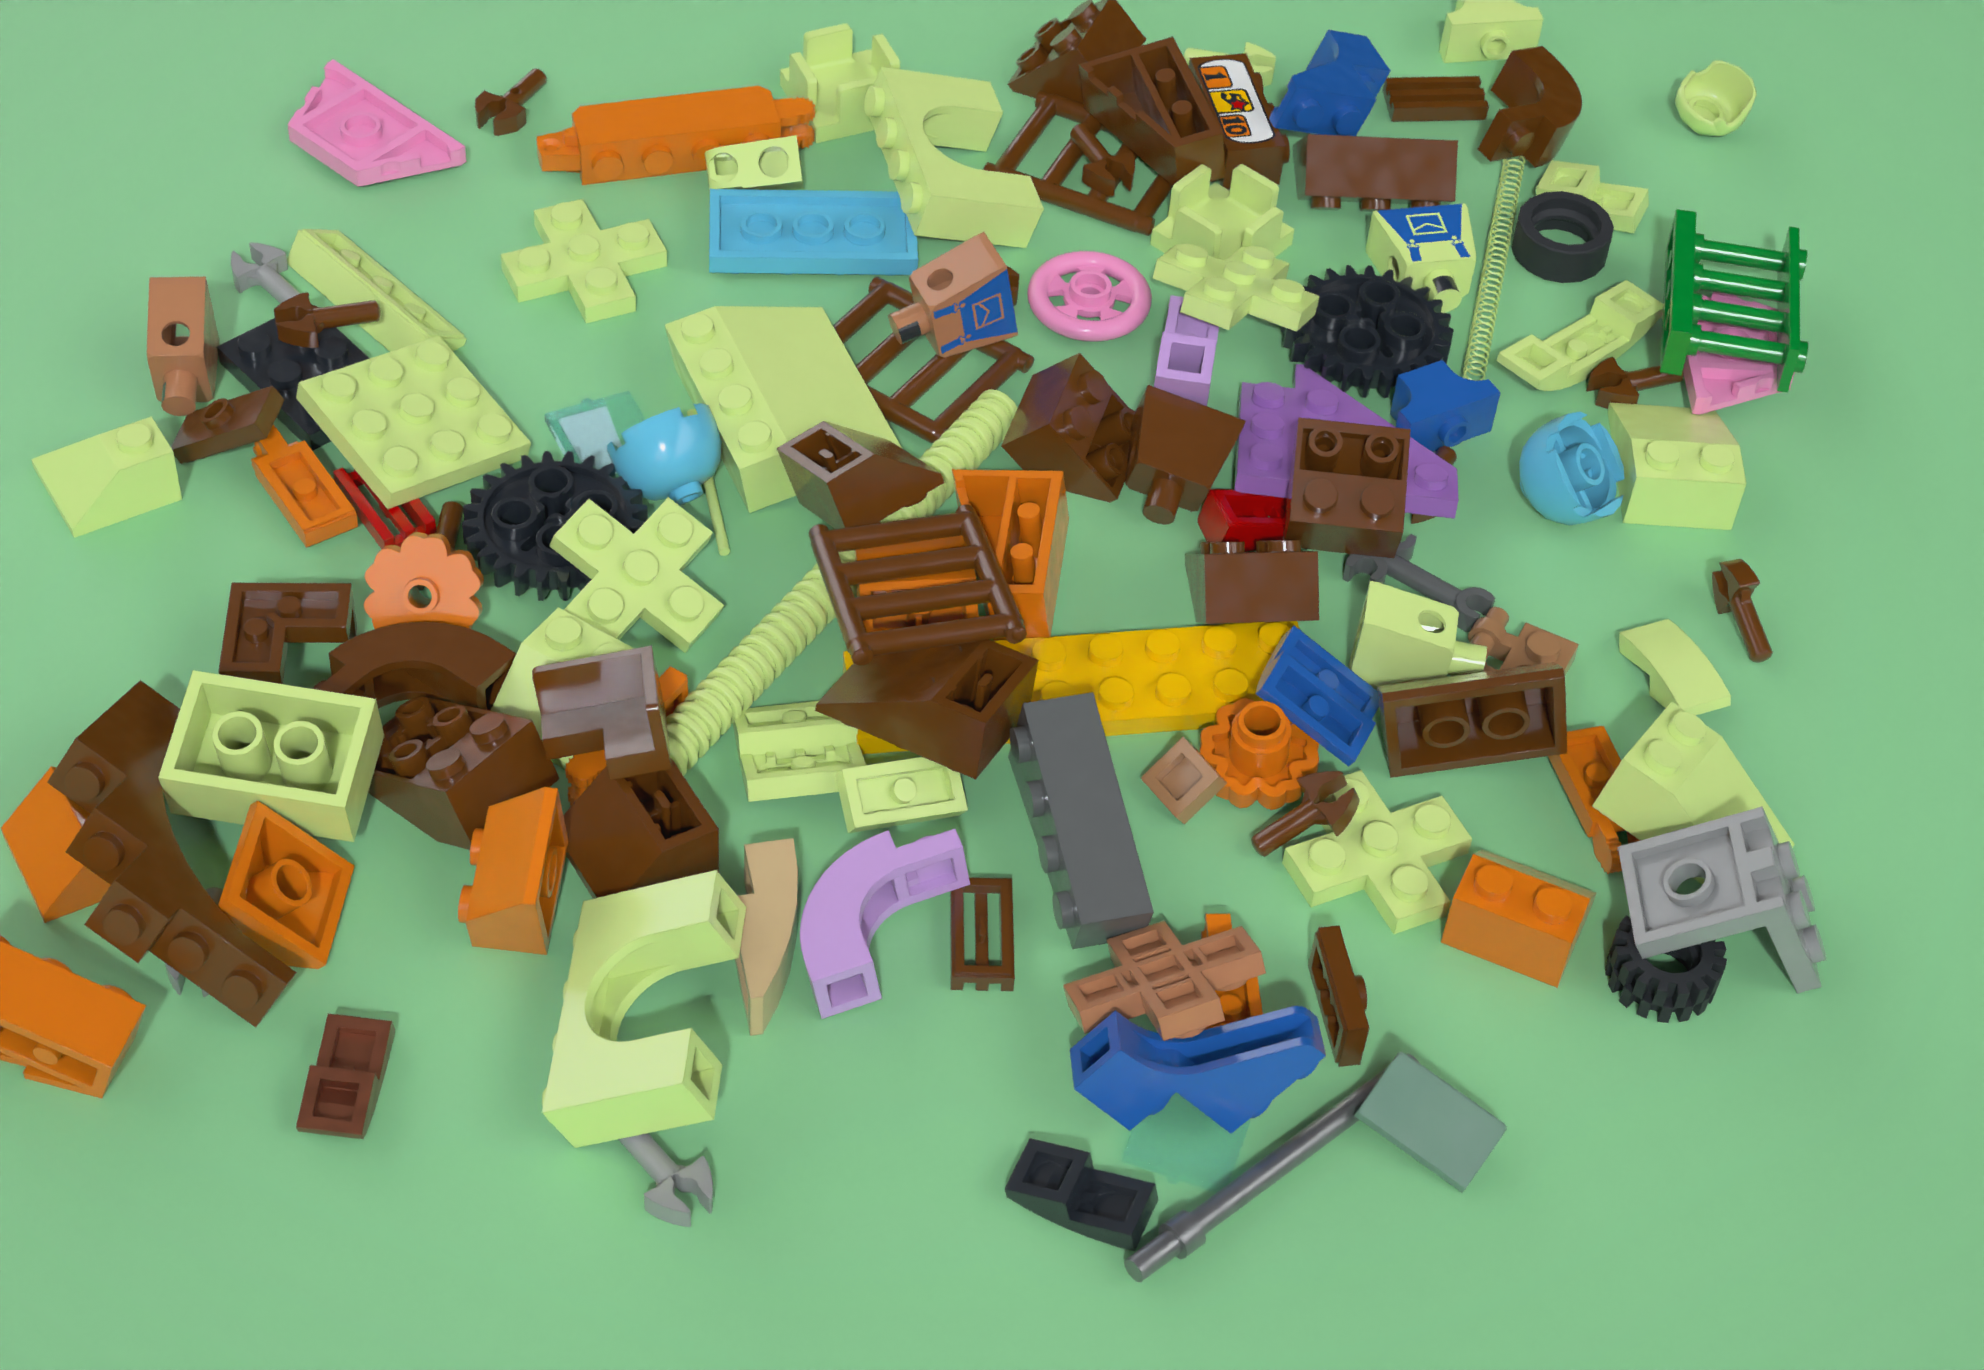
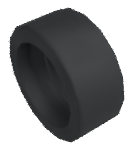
M1564 191L1544 192L1531 197L1520 208L1512 250L1516 260L1528 272L1542 279L1560 283L1581 282L1596 276L1605 266L1614 225L1609 214L1595 201L1579 194ZM1557 229L1571 232L1581 237L1586 243L1573 245L1558 243L1544 237L1539 231Z

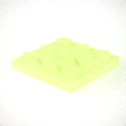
M440 336L301 381L298 384L296 399L387 509L499 469L502 463L510 465L521 461L522 455L528 456L531 442Z

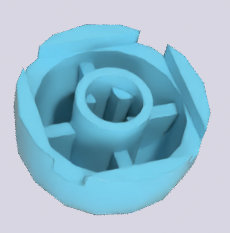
M702 403L694 404L698 414L687 417L683 416L680 407L650 417L622 432L624 445L618 448L612 441L607 445V453L615 466L618 476H622L627 481L630 489H641L642 497L649 500L658 501L669 497L678 505H682L700 497L704 493L701 484L715 474L721 460L722 441L709 405Z
M1583 412L1563 415L1539 427L1523 446L1519 461L1520 487L1530 504L1546 519L1569 526L1596 521L1614 514L1622 504L1624 496L1621 495L1615 498L1617 492L1616 482L1625 479L1624 467L1618 448L1608 431L1600 423L1590 426L1582 419L1587 416Z

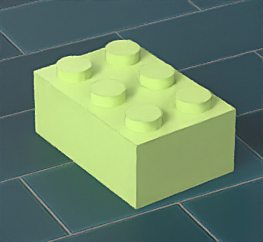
M193 670L158 777L170 812L172 814L244 825L250 805L260 801L311 836L354 842L384 738L377 701L374 698Z

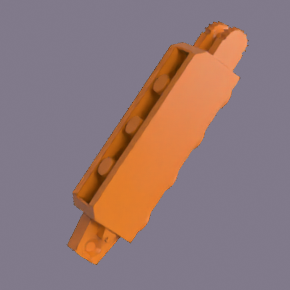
M758 85L579 106L572 113V127L563 131L536 136L537 155L542 171L579 173L582 185L707 170L705 152L717 147L797 135L799 148H809V145H812V142H814L815 133L812 126H809L808 123L811 120L813 121V117H815V104H813V101H809V98L804 99L803 97L773 99L770 90Z

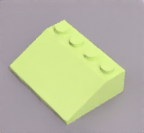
M714 306L665 324L675 369L693 405L699 403L709 405L722 441L721 459L749 513L796 496L776 448L822 421L887 439L902 448L822 307Z

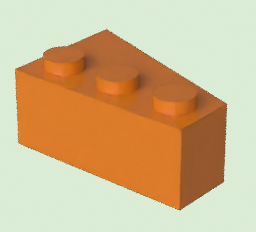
M952 469L958 508L966 504L971 505L980 517L1022 616L1023 624L1027 631L1026 638H1050L1069 524L1063 471ZM975 569L976 579L980 580L977 570ZM983 603L986 616L995 615L991 604ZM1006 637L993 640H1006Z
M0 935V1060L25 1066L26 1068L23 1071L25 1079L102 1099L136 1037L146 1005L134 1000L130 994L119 987L100 985L73 973L68 966L58 960L39 958L16 948Z

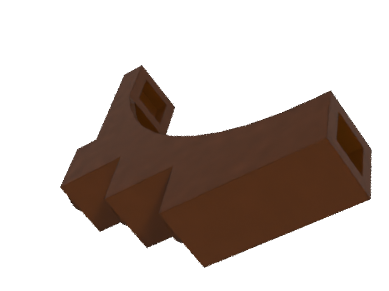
M140 680L75 738L47 781L51 786L90 813L66 850V853L111 885L84 925L137 963L148 952H151L256 1028L297 972L244 935L218 907L187 863L174 837L166 813L162 787L158 779L180 708Z

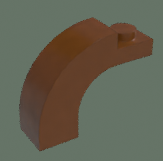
M1544 46L1511 51L1491 88V91L1509 108L1498 110L1478 150L1490 162L1523 156L1535 168L1549 163L1558 154L1580 115L1582 96L1579 87L1568 70Z
M438 622L399 623L367 631L351 638L329 652L332 676L327 680L317 683L312 689L374 698L377 701L378 709L394 702L423 696L491 711L517 653L485 634L462 626Z

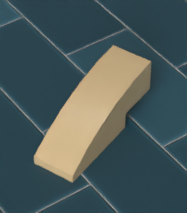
M794 838L744 844V885L746 894L738 895V897L746 906L739 958L735 959L750 1036L764 1033L779 1005L791 970L796 944L798 867Z

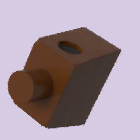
M1147 385L1132 420L1125 484L1129 489L1147 495L1142 510L1143 515L1154 523L1166 525L1174 522L1178 507L1191 512L1198 511L1242 432L1246 420Z

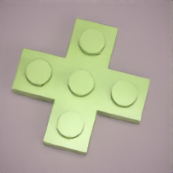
M583 199L562 202L534 210V225L544 244L501 254L502 271L518 303L569 291L586 324L635 312L636 295L626 276L667 267V250L649 219L600 230Z
M1176 244L1157 259L1153 279L1187 291L1184 294L1181 313L1230 330L1247 314L1297 332L1315 315L1320 297L1304 291V287L1300 283L1286 279L1290 263L1275 258L1272 251L1259 246H1242L1229 258L1222 261L1208 256L1207 250L1200 246Z
M669 497L634 534L588 499L556 532L550 543L552 549L592 579L564 610L618 640L641 618L686 653L720 615L724 607L720 601L682 572L706 546L713 532Z
M1360 770L1344 775L1348 784L1336 793L1330 794L1324 801L1328 803L1334 802L1341 795L1355 788L1360 802L1355 815L1346 829L1336 837L1329 825H1322L1327 833L1326 835L1285 848L1282 864L1310 907L1365 890L1392 933L1397 934L1447 916L1451 901L1428 867L1468 854L1472 837L1443 796L1390 813L1365 774Z

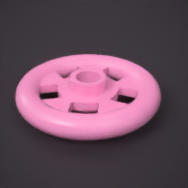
M1075 251L1051 258L1034 272L1027 290L1030 308L1043 325L1057 334L1080 341H1108L1129 334L1145 321L1152 304L1149 284L1133 265L1116 256L1096 251ZM1076 272L1069 283H1066L1061 278L1064 275ZM1107 276L1118 280L1120 283L1112 287V283ZM1063 296L1064 306L1055 307L1049 297ZM1115 300L1130 304L1124 312L1113 309ZM1079 315L1085 318L1099 317L1100 320H1083L1078 319L1077 316Z

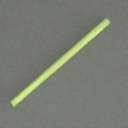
M690 409L687 412L688 416L698 414L696 409ZM712 476L703 485L718 551L721 556H726L730 553V548Z

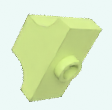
M1457 0L1455 12L1447 13L1439 52L1444 63L1508 59L1513 50L1538 46L1544 19L1538 7L1524 6L1514 0Z

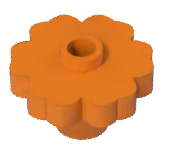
M415 532L403 541L401 547L387 545L381 549L376 555L374 563L366 570L365 580L374 591L365 599L364 610L372 618L375 629L409 622L447 623L471 629L473 623L482 614V604L474 594L482 587L484 578L480 570L475 567V560L470 552L465 550L451 552L450 543L442 534L427 535ZM417 585L427 587L431 592L432 599L424 597L419 592Z
M1242 698L1233 705L1219 708L1216 713L1215 725L1208 726L1201 731L1200 753L1227 782L1216 796L1229 800L1231 804L1238 808H1247L1256 800L1269 810H1276L1285 803L1295 802L1302 795V789L1297 780L1305 775L1318 772L1319 743L1293 724L1285 716L1283 710L1274 703Z

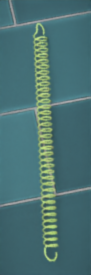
M1519 156V160H1507V158L1503 160L1467 354L1464 361L1463 378L1468 380L1472 379L1466 375L1467 371L1472 375H1483L1482 379L1475 381L1484 380L1486 377V366L1488 365L1490 346L1492 345V334L1494 333L1497 308L1499 307L1498 302L1500 301L1499 296L1501 295L1504 271L1506 269L1505 265L1507 264L1506 259L1508 258L1507 253L1509 252L1514 217L1516 215L1515 211L1517 210L1516 205L1518 204L1525 158L1523 156ZM1517 161L1521 163V165H1511L1508 162ZM1508 167L1518 168L1520 171H1510ZM1510 172V173H1513V174H1518L1519 176H1518V177L1508 176L1507 173ZM1505 179H1516L1518 182H1507ZM1504 185H1515L1517 188H1506ZM1503 191H1514L1516 194H1506ZM1503 196L1513 197L1514 200H1512V201H1511V200H1505V199H1503L1502 197H1503ZM1508 202L1512 203L1513 206H1504L1501 203ZM1500 208H1508L1512 212H1503ZM1499 214H1509L1511 217H1500ZM1498 220H1508L1510 223H1499ZM1499 225H1501V226H1506V227H1508L1509 229H1508V230L1498 229L1496 226H1499ZM1498 231H1500V232H1505V233H1507L1508 235H1507V236H1501V235H1497L1495 232H1498ZM1497 237H1499V238H1504V239H1506L1507 241H1506V242H1500V241H1496L1494 238H1497ZM1493 244H1503L1505 247L1497 248ZM1492 250H1502L1504 253L1496 254ZM1491 256H1501L1503 259L1494 260ZM1490 262H1499L1502 265L1493 266L1490 264ZM1497 268L1501 271L1496 273L1490 271L1489 269ZM1496 274L1500 278L1494 279L1490 278L1488 275ZM1494 280L1499 284L1492 285L1487 283L1486 281ZM1492 286L1495 287L1497 290L1490 291L1487 290L1485 287ZM1484 293H1493L1496 296L1488 297ZM1491 299L1495 301V303H1486L1483 300ZM1489 305L1492 306L1494 309L1488 310L1483 308L1482 306ZM1486 311H1487V312L1492 313L1493 315H1491V316H1485V315L1481 314L1480 312H1486ZM1480 318H1488L1491 322H1483ZM1485 324L1490 326V328L1485 329L1478 325ZM1477 331H1486L1489 334L1482 335L1479 334ZM1477 337H1484V338H1486V339H1488V340H1487V341H1479V340H1477L1476 338H1477ZM1481 343L1486 345L1487 347L1481 348L1475 346L1474 344ZM1474 350H1482L1485 354H1477ZM1479 356L1482 357L1484 360L1479 361L1473 359L1472 357ZM1472 363H1479V364H1481V365H1483V366H1482V367H1475V366H1473V365H1471V364H1472ZM1476 369L1481 371L1482 373L1476 374L1471 372L1470 370Z

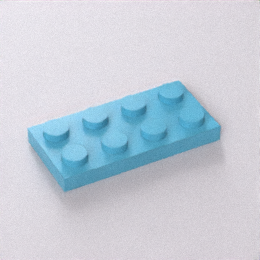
M710 189L709 273H777L786 275L864 274L894 276L911 275L913 271L918 269L917 236L912 231L906 213L902 211L898 191Z

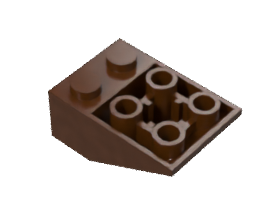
M992 640L873 656L872 661L866 665L859 666L853 663L817 702L815 711L838 720L847 726L854 727L894 744L901 749L908 750L943 765L952 771L977 779L1010 739V729L1017 726L1023 703L1031 702L1039 660Z
M419 696L400 705L395 712L396 716L382 726L384 738L368 793L437 842L470 850L475 828L484 829L489 806L543 787H551L560 778L552 761L546 759L543 742L532 720Z

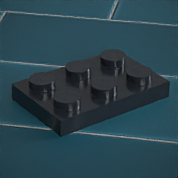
M275 318L217 346L219 363L250 393L273 386L279 392L284 401L277 418L300 441L305 440L312 451L331 442V440L296 399L299 382L370 359L336 327L323 329L317 334L318 348L300 347L284 343L278 339Z

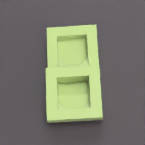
M1552 160L1536 187V195L1544 192L1564 191L1579 194L1597 202L1609 214L1614 225L1613 230L1634 233L1649 206L1648 188L1600 183V166Z
M1670 619L1619 632V652L1650 675L1649 696L1666 708L1673 702L1686 712L1699 715L1731 706V695L1711 662L1694 641Z

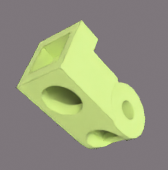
M797 135L722 146L705 152L709 193L710 189H804Z

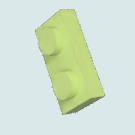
M924 757L840 770L835 775L848 833L961 816L968 811L960 773Z

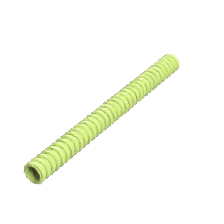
M989 389L983 391L978 399L970 405L968 410H965L959 419L955 420L950 428L919 458V460L941 473L944 483L928 492L921 502L913 506L901 508L881 520L880 523L932 516L955 491L952 469L976 470L983 460H986L992 451L1004 440L1018 409L1014 401L998 390ZM854 550L838 552L842 563L855 561ZM817 563L812 570L805 574L802 581L797 582L792 591L788 592L781 602L773 607L771 613L763 617L760 624H757L751 630L750 635H746L739 643V646H735L728 657L723 658L717 668L713 669L707 678L698 684L696 690L688 694L685 702L680 703L673 713L666 717L670 757L683 776H685L687 770L692 769L697 763L698 758H702L709 750V747L719 740L720 735H724L728 731L731 724L734 723V718L738 719L742 715V710L747 711L753 701H756L762 695L763 690L768 689L774 682V679L778 678L785 668L791 665L795 657L799 656L806 646L811 644L816 635L824 630L826 624L831 623L836 617ZM853 585L850 587L855 597L857 594V586Z

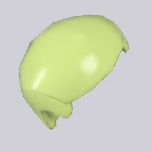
M1715 60L1701 72L1690 71L1677 91L1675 104L1681 120L1699 135L1724 136L1737 130L1744 123L1753 106L1757 92L1753 79L1744 70L1728 62Z

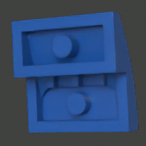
M1296 626L1288 630L1273 651L1260 677L1255 694L1264 701L1279 706L1293 724L1349 767L1356 761L1376 725V722L1372 719L1379 708L1378 691Z

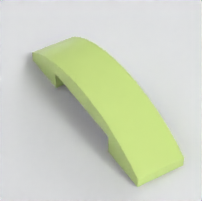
M1625 280L1595 297L1589 315L1543 341L1533 334L1525 337L1499 352L1497 362L1536 389L1555 391L1571 387L1588 379L1592 371L1601 362L1611 357H1614L1615 360L1618 359L1640 340L1663 316V303L1628 280Z

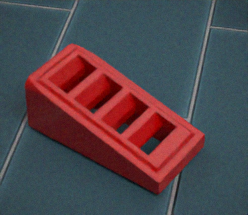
M1210 489L1198 516V526L1207 542H1245V552L1256 550V541L1284 540L1287 498L1240 493L1227 489Z

